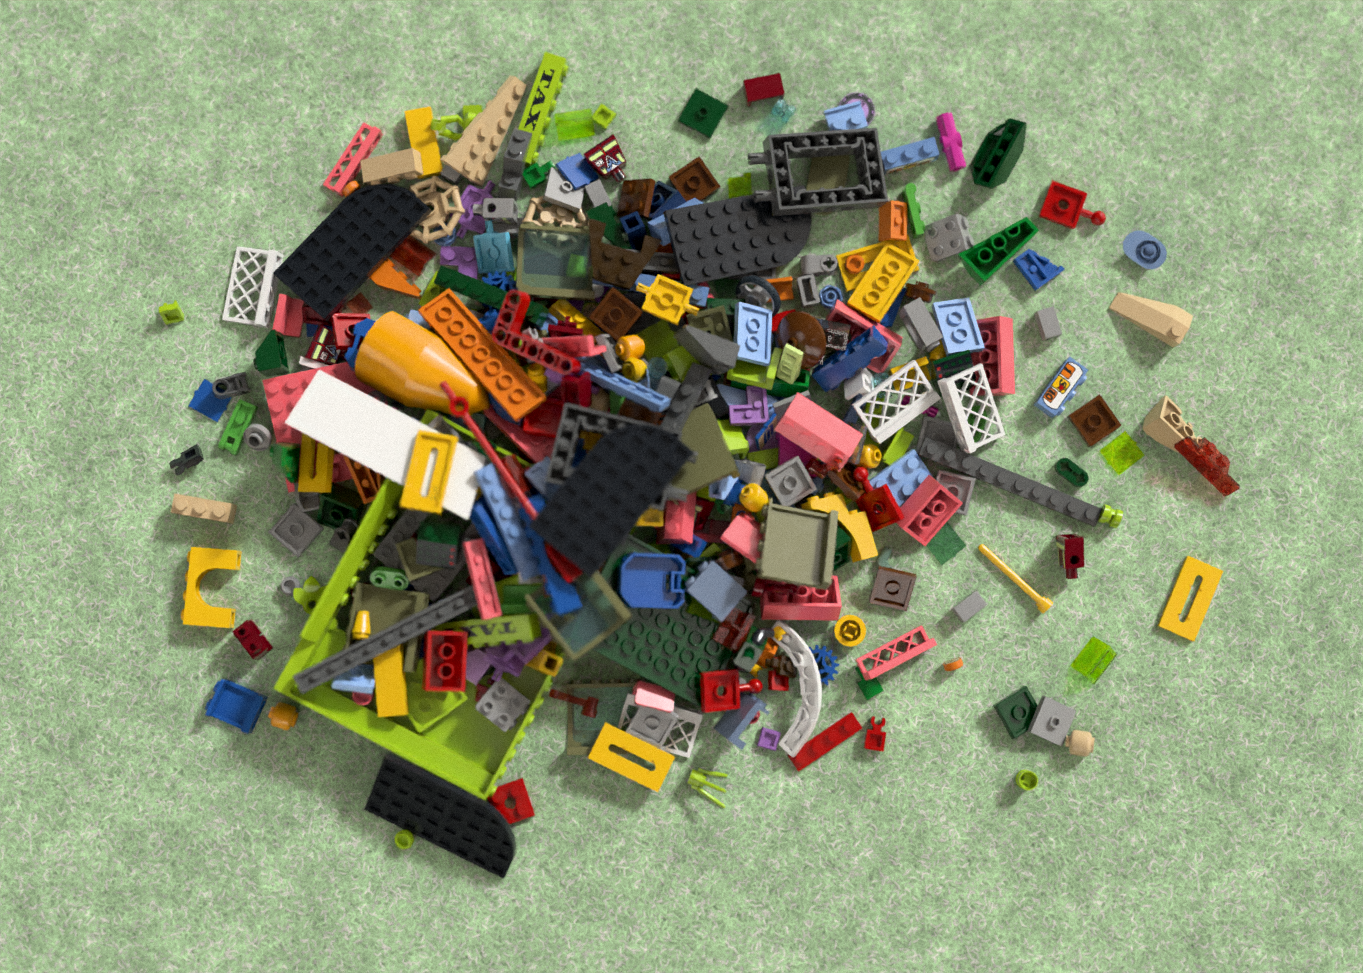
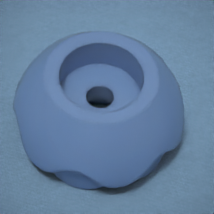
M435 227L433 232L441 230L443 227ZM454 228L451 236L447 235L434 241L440 246L452 245L457 237L456 229Z
M827 285L819 292L820 303L825 308L831 309L836 300L842 302L843 297L838 287Z

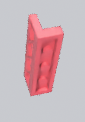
M363 122L323 185L343 197V189L355 179L361 170L360 160L368 159L382 138L383 133L381 130ZM366 128L370 131V133L368 134L366 139L362 141L361 134ZM361 145L354 157H352V148ZM351 160L345 171L342 172V163ZM340 176L334 187L329 184L334 177Z
M592 335L541 338L543 343L573 357H589L606 351V345L594 346Z
M483 538L462 543L481 620L501 616L502 611Z
M921 625L855 659L866 681L937 644L934 638H928ZM918 631L924 640L919 644L911 642L913 634ZM897 642L907 643L904 652L895 650ZM882 650L891 652L889 660L879 659ZM866 658L874 660L872 669L868 671L862 663V660Z

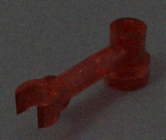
M836 456L830 462L822 465L815 458H811L805 469L809 474H814L820 479H824L829 470H840L841 468L838 466L844 460Z
M554 689L550 690L549 697L582 706L581 715L596 718L598 712L596 708L599 699L588 696L586 700Z

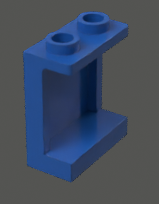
M221 679L213 689V692H215L213 698L209 699L206 704L205 710L207 711L205 715L215 717L238 727L247 734L252 733L268 697L228 679Z

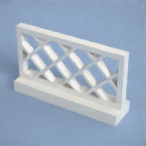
M237 246L222 317L223 321L269 328L279 279L273 272L282 264L283 254L277 250L269 249L268 251ZM241 252H247L251 257L245 263H242L240 260ZM262 255H267L266 263L260 266L256 259ZM254 262L258 269L250 274L246 267ZM244 270L247 277L239 282L236 278L237 273ZM261 272L263 280L256 284L253 277ZM250 280L254 287L246 292L242 285ZM240 288L244 295L235 300L233 292ZM257 290L260 294L259 299L253 303L249 296ZM247 299L250 306L242 311L238 304ZM236 306L240 313L234 318L228 317L230 309ZM252 309L256 312L254 321L248 320L245 315Z
M912 360L852 406L868 429L872 440L880 444L941 398L933 390L917 362ZM913 367L916 371L915 378H906L908 370ZM896 379L901 380L899 391L891 390L892 382ZM905 381L914 382L911 393L903 392ZM918 383L924 384L927 389L922 394H916ZM880 391H886L884 402L876 401L877 393ZM890 392L898 393L896 404L888 403ZM903 394L911 395L910 402L906 406L901 405ZM865 402L871 403L869 413H863L859 406ZM875 403L883 405L881 415L873 414ZM887 405L896 407L894 415L891 417L885 416ZM872 417L880 418L879 426L875 429L871 426Z
M977 364L949 378L937 381L961 451L972 453L976 451V448L1005 435L982 364ZM978 370L980 377L976 383L970 379L973 372ZM959 378L965 380L961 390L956 388L954 382ZM969 383L976 385L972 395L965 393ZM980 388L985 391L983 401L976 398ZM964 395L971 398L967 408L963 407L961 403ZM975 400L982 403L978 413L971 410ZM985 406H989L991 409L989 418L982 415ZM970 413L976 415L973 426L968 424L967 421ZM981 418L987 420L984 431L977 428ZM991 423L995 424L998 430L993 435L988 433ZM975 431L982 433L980 441L975 443L973 436Z
M628 690L617 727L619 729L623 725L630 723L632 719L626 712L628 705L636 706L637 709L639 705L634 703L635 695L632 694L631 690ZM674 703L672 712L679 714L676 721L677 724L673 726L672 730L679 727L684 736L673 740L669 733L668 736L671 743L665 746L662 745L661 749L690 758L703 713L700 710ZM686 722L694 723L693 731L685 734L681 725ZM686 739L689 744L687 752L679 750L676 743Z

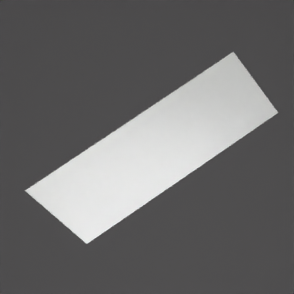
M318 370L285 422L403 486L406 483L418 430L439 433L321 370ZM457 443L443 507L468 520L478 487V482L473 472L483 468L486 457L460 443ZM433 449L430 454L421 495L427 497L429 494L438 449Z

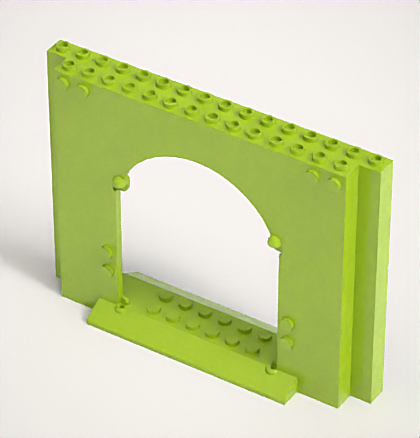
M427 409L420 423L428 426L439 414ZM444 418L464 441L477 442L472 432ZM500 447L495 450V453L506 469L516 466L517 469H525L527 471L534 466ZM387 477L300 634L301 639L273 689L486 801L488 796L492 798L497 788L494 786L497 778L501 780L507 770V767L504 766L507 761L511 762L516 753V749H514L516 743L521 744L526 733L523 731L525 726L530 727L535 717L532 714L534 709L539 710L544 701V697H542L543 692H548L554 681L551 679L552 676L540 673L526 665L523 666L518 677L510 673H502V679L530 700L528 703L530 707L523 715L519 714L515 719L517 723L511 730L507 729L504 732L476 709L478 702L475 701L477 692L475 689L477 685L469 680H465V693L469 699L421 733L418 732L407 715L378 717L376 686L373 689V700L366 705H358L353 700V691L332 688L334 678L301 694L293 678V675L341 652L343 646L346 645V631L337 627L338 621L336 616L343 605L346 606L351 598L349 593L360 582L361 578L358 576L361 571L367 569L370 560H368L370 554L374 553L380 545L378 543L380 536L384 537L388 531L389 526H387V523L390 519L395 518L399 510L396 507L403 496L405 486ZM634 526L629 533L630 535L633 534L637 526ZM575 622L570 623L561 634L568 645L572 640L568 635ZM560 642L556 646L555 655L562 658L565 655L562 652L564 647ZM494 672L484 676L479 683L491 687V685L487 684V681L492 679Z

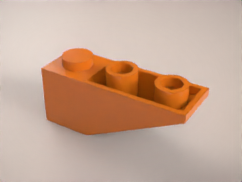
M388 258L369 277L381 289L419 300L422 298L420 295L422 291L414 283L410 285L406 281L408 277L401 270L397 272L393 269L395 265Z

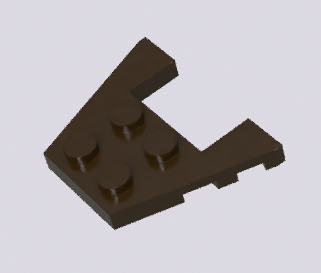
M589 219L592 280L630 290L662 240L645 235L640 253L603 243L602 238L606 223Z

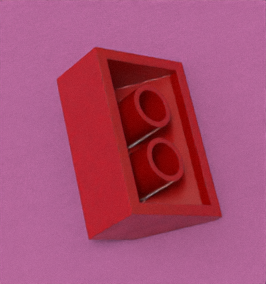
M425 631L422 690L465 692L468 632Z

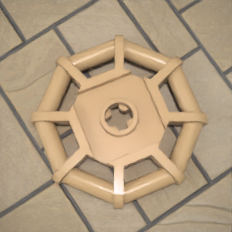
M438 176L409 185V191L414 195L416 194V197L427 206L431 205L434 208L419 224L424 228L423 233L415 229L410 235L423 241L424 244H429L430 241L447 235L451 236L459 219L465 214V209L462 206L459 195V187L439 179ZM429 187H430L429 190H426V191H423V192H420V193L418 192V191H420V190H423V189H426V188H429ZM437 187H440V188L446 190V192H444V193H441V192L439 193V192H437V191H436V190H437ZM451 196L453 198L455 207L449 206L448 199ZM449 213H454L446 226L444 222L448 220ZM438 226L443 227V229L430 233V229Z
M543 196L533 197L529 200L528 210L522 220V224L529 221L535 222V225L543 226V223L553 224L554 221L560 224L559 227L565 224L573 225V228L581 229V226H588V220L582 207L579 213L576 212L580 223H576L572 210L553 203L552 206L543 208L541 204L548 202L543 200ZM535 210L539 213L537 221L532 220ZM527 232L534 249L543 250L554 255L556 258H561V256L577 250L581 251L584 248L586 239L585 236H578L576 240L573 235L539 233L541 237L538 239L535 232ZM543 240H545V241H548V240H549V241L552 242V244L555 245V247L550 246V245H548V244H546V243H544V242H542V241H543ZM565 242L572 244L563 248L560 247V244Z

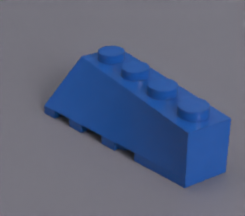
M873 325L812 370V376L825 392L830 389L833 391L841 384L842 380L845 378L848 380L856 373L855 371L860 367L862 369L867 367L871 363V359L876 356H882L887 351L888 342Z

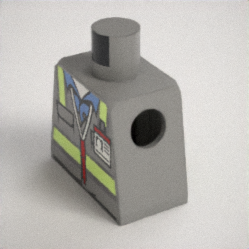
M484 198L483 204H473V216H483L485 221L493 220V223L517 224L518 204L513 198Z

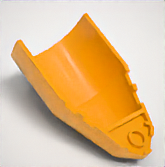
M394 311L385 313L368 331L356 357L355 373L359 381L407 407H418L451 414L449 411L450 400L439 386L440 383L446 381L456 396L467 399L469 403L468 414L470 416L473 415L472 413L490 408L488 390L439 335ZM457 406L455 409L461 411L463 407Z

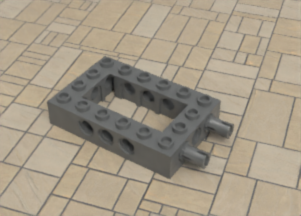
M877 128L768 135L762 142L764 152L748 153L747 160H750L748 161L749 165H766L769 185L767 190H754L753 197L756 198L753 200L755 203L770 201L773 216L881 208L888 202ZM855 154L859 185L847 188L838 186L834 189H824L822 187L819 190L808 191L801 189L794 195L792 185L794 180L793 178L791 179V160L789 159Z
M565 403L545 481L549 484L562 486L576 469L571 467L581 430L604 436L623 426L652 424ZM660 427L669 431L681 441L683 432ZM694 451L693 457H690L687 462L695 464L698 451ZM669 483L649 509L663 512L665 501L668 498L686 503L687 497L685 496L688 495L689 490L671 487L672 484Z
M477 492L475 493L473 503L476 501L475 499L479 495ZM413 509L406 510L372 554L382 561V567L405 570L395 545L410 539L419 528L420 521H424L430 512ZM473 522L461 536L456 569L444 568L411 581L410 584L414 587L413 592L430 594V599L434 602L439 599L467 563L462 543L482 538Z

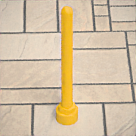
M984 544L978 546V550L1036 602L1037 609L1044 614L1052 606L1053 602L1048 597H1041Z

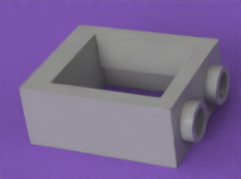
M919 297L903 306L898 314L920 352L926 350L928 353L940 345L939 341L943 336L922 299Z

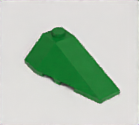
M274 442L273 446L270 447V457H272L273 464L290 483H297L300 444Z

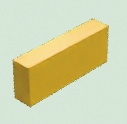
M431 107L404 111L411 148L419 151L421 154L423 175H418L417 178L424 179L441 175L443 166L442 161H440L441 155L436 130L431 129V120L434 119Z
M403 643L373 658L378 717L409 714L406 673L404 671Z

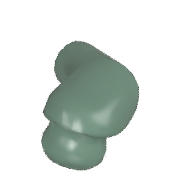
M886 546L883 547L876 564L877 567L882 566L892 569L888 562L892 550Z

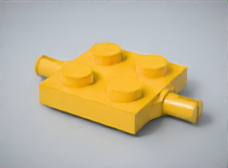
M657 274L654 283L650 287L638 283L636 291L646 294V300L642 306L643 311L675 325H678L681 316L685 312L695 316L699 312V308L689 305L693 289Z

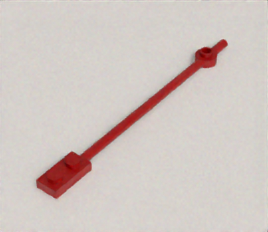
M443 381L439 386L450 400V413L454 417L464 420L533 521L538 515L468 414L469 403L467 399L456 396L448 383ZM457 406L463 407L461 411H458L455 408ZM550 545L545 549L567 583H570L584 573L553 546Z

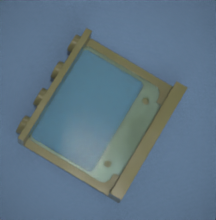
M529 221L520 224L518 227L516 290L526 292L530 297L593 301L595 299V291H593L591 267H587V247L590 246L588 226H581V229L567 224L562 225V227H554L552 223H543V226L535 225V222Z
M598 571L592 578L583 573L568 583L575 587L583 609L560 617L558 612H553L550 604L553 598L551 593L547 595L546 590V597H544V584L531 595L527 594L525 596L528 600L525 604L532 612L536 611L540 617L537 619L544 628L548 626L552 632L549 634L556 644L561 643L564 647L562 652L568 660L571 658L574 661L578 660L633 617ZM559 572L558 575L566 582L562 574Z
M602 679L590 680V683H582V680H571V684H566L568 714L567 755H589L605 722L618 727L628 690L633 691L634 685L640 679H629V683H621V679H609V683H602ZM628 705L626 712L630 718L634 716L637 707ZM629 723L623 725L621 730L626 732ZM614 744L609 745V750L615 754H633Z

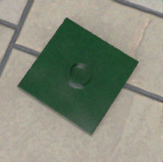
M695 88L678 122L711 139L729 105Z
M1023 686L994 704L993 707L1011 739H1016L1027 732L1038 705L1027 686Z

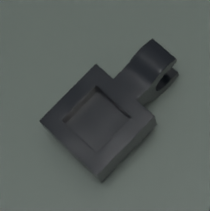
M196 444L180 453L181 457L170 461L169 465L171 469L178 466L175 469L176 475H181L185 467L188 469L204 460L202 450Z

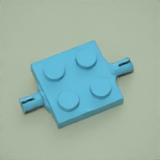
M493 220L484 221L486 233L473 236L478 272H490L492 275H495V271H498L500 274L503 271L515 270L509 232H496L493 229Z

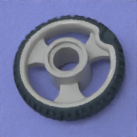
M754 275L746 276L738 282L735 289L737 299H745L747 304L767 309L765 304L771 298L773 304L772 318L779 312L781 307L780 296L771 283ZM747 284H753L756 286L753 289H750L747 286Z

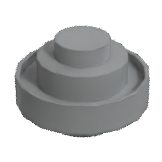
M260 424L249 425L243 433L245 443L254 450L264 451L271 444V433Z

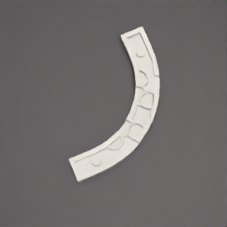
M777 620L772 629L780 626L786 634L782 635L783 639L781 641H778L774 636L772 639L786 651L795 667L798 668L801 677L799 678L802 695L801 707H799L792 726L779 742V745L791 757H795L812 734L817 723L821 708L822 686L820 673L809 647L783 620Z

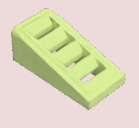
M786 344L776 376L789 384H793L800 374L803 352Z

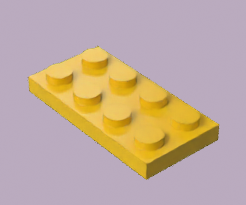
M886 242L851 295L847 305L880 324L920 260Z

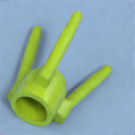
M701 768L698 771L693 769L688 780V784L692 785L691 788L699 791L720 807L725 808L723 803L700 787L706 785L726 793V789L705 781L707 776L704 775L727 777L728 775Z

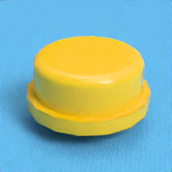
M843 616L835 624V637L844 646H857L865 638V624L857 616Z

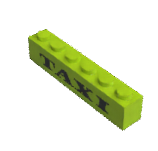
M545 52L518 128V130L532 133L525 161L526 167H530L538 161L539 153L537 151L539 146L544 144L545 135L543 134L545 128L549 129L551 124L550 113L555 111L557 106L556 96L561 94L563 89L561 81L563 76L566 77L569 71L566 58Z
M538 613L495 617L486 620L477 619L441 623L431 628V631L468 632L467 648H469L470 644H473V648L485 647V643H489V646L501 645V641H505L506 645L517 644V640L522 639V643L534 642V638L542 637L540 622L537 619L539 618Z

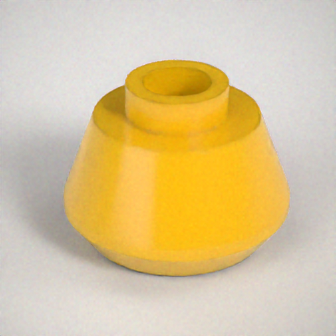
M629 357L622 366L623 376L637 383L646 376L647 366L642 360Z

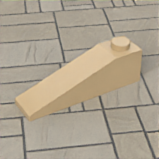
M1121 292L1117 293L1109 306V309L1173 348L1181 343L1190 328L1193 318L1191 314L1178 306Z
M1166 395L1163 396L1145 417L1142 429L1147 435L1162 445L1208 469L1212 468L1215 455L1201 437H1195L1191 423L1186 424L1180 416L1183 413L1180 408Z

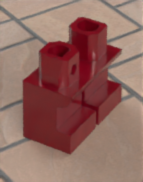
M253 619L246 620L232 631L253 660L261 659L274 649Z

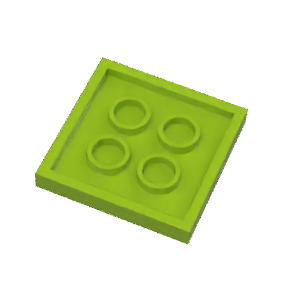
M423 659L418 662L417 672L405 671L409 714L406 715L419 733L469 699L465 692L422 690Z

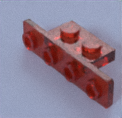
M1187 436L1174 445V448L1223 496L1226 497L1239 490L1240 485L1228 474L1229 459L1220 453L1216 446L1205 437L1199 440L1197 444L1190 436Z

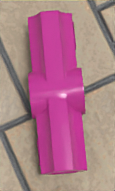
M947 112L936 116L935 119L940 134L939 142L942 143V152H945L950 172L964 169L966 162L962 152V138L956 130L952 113Z

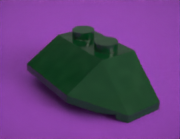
M1009 118L1005 123L987 133L969 165L974 184L992 189L1007 181L1024 150L1026 122Z

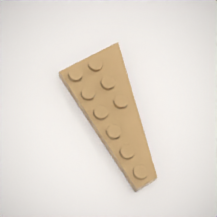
M509 76L498 89L494 99L487 102L484 111L477 114L462 132V137L459 141L452 144L449 153L443 155L440 161L474 184L483 187L527 85L516 76Z

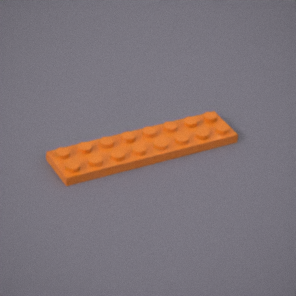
M450 288L418 309L423 319L447 343L515 422L547 400V396L529 378L504 348L493 341L492 335Z

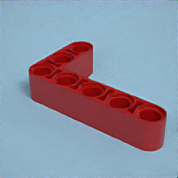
M510 290L504 299L492 331L493 341L560 374H578L581 370V362L577 358L519 332L530 304V296L523 291ZM520 339L522 341L521 347H519ZM536 347L538 348V353H537V355L535 354V348H536ZM552 354L554 355V361H553V362H551V356H552ZM568 362L571 364L570 370L567 369Z

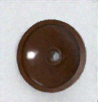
M797 311L786 315L780 321L776 332L777 347L782 349V353L785 345L789 344L803 352L800 369H808L817 365L822 360L826 350L825 333L817 319L806 312Z

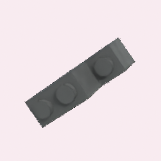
M513 129L503 157V174L498 185V198H513L517 203L521 192L523 171L532 133Z

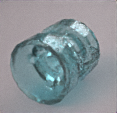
M780 98L773 107L771 114L775 117L779 116L787 124L790 120L789 117L794 115L797 108L793 105H788L786 100Z
M656 357L651 359L648 364V374L653 380H661L662 376L666 375L667 363L664 359Z
M889 373L875 374V387L892 375ZM886 391L878 392L876 397L885 398Z

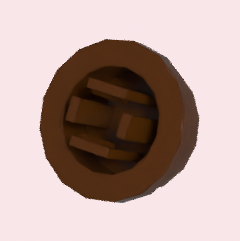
M916 281L915 284L906 283L905 285L907 288L905 296L913 300L920 297L923 303H931L933 295H936V291L929 289V284Z
M731 549L718 554L719 559L714 561L724 571L735 568L744 562L741 553L738 551L732 553Z

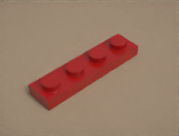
M850 712L807 741L795 757H791L789 754L788 757L799 772L861 730L862 726L854 714Z

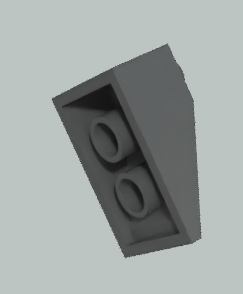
M688 325L675 332L673 336L700 365L710 368L711 374L720 375L734 368L741 345Z

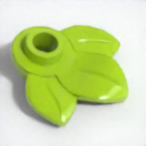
M310 576L304 582L303 589H293L294 600L303 606L307 614L311 615L315 608L311 609L309 603L314 601L317 605L327 585L320 587L318 581L313 576Z

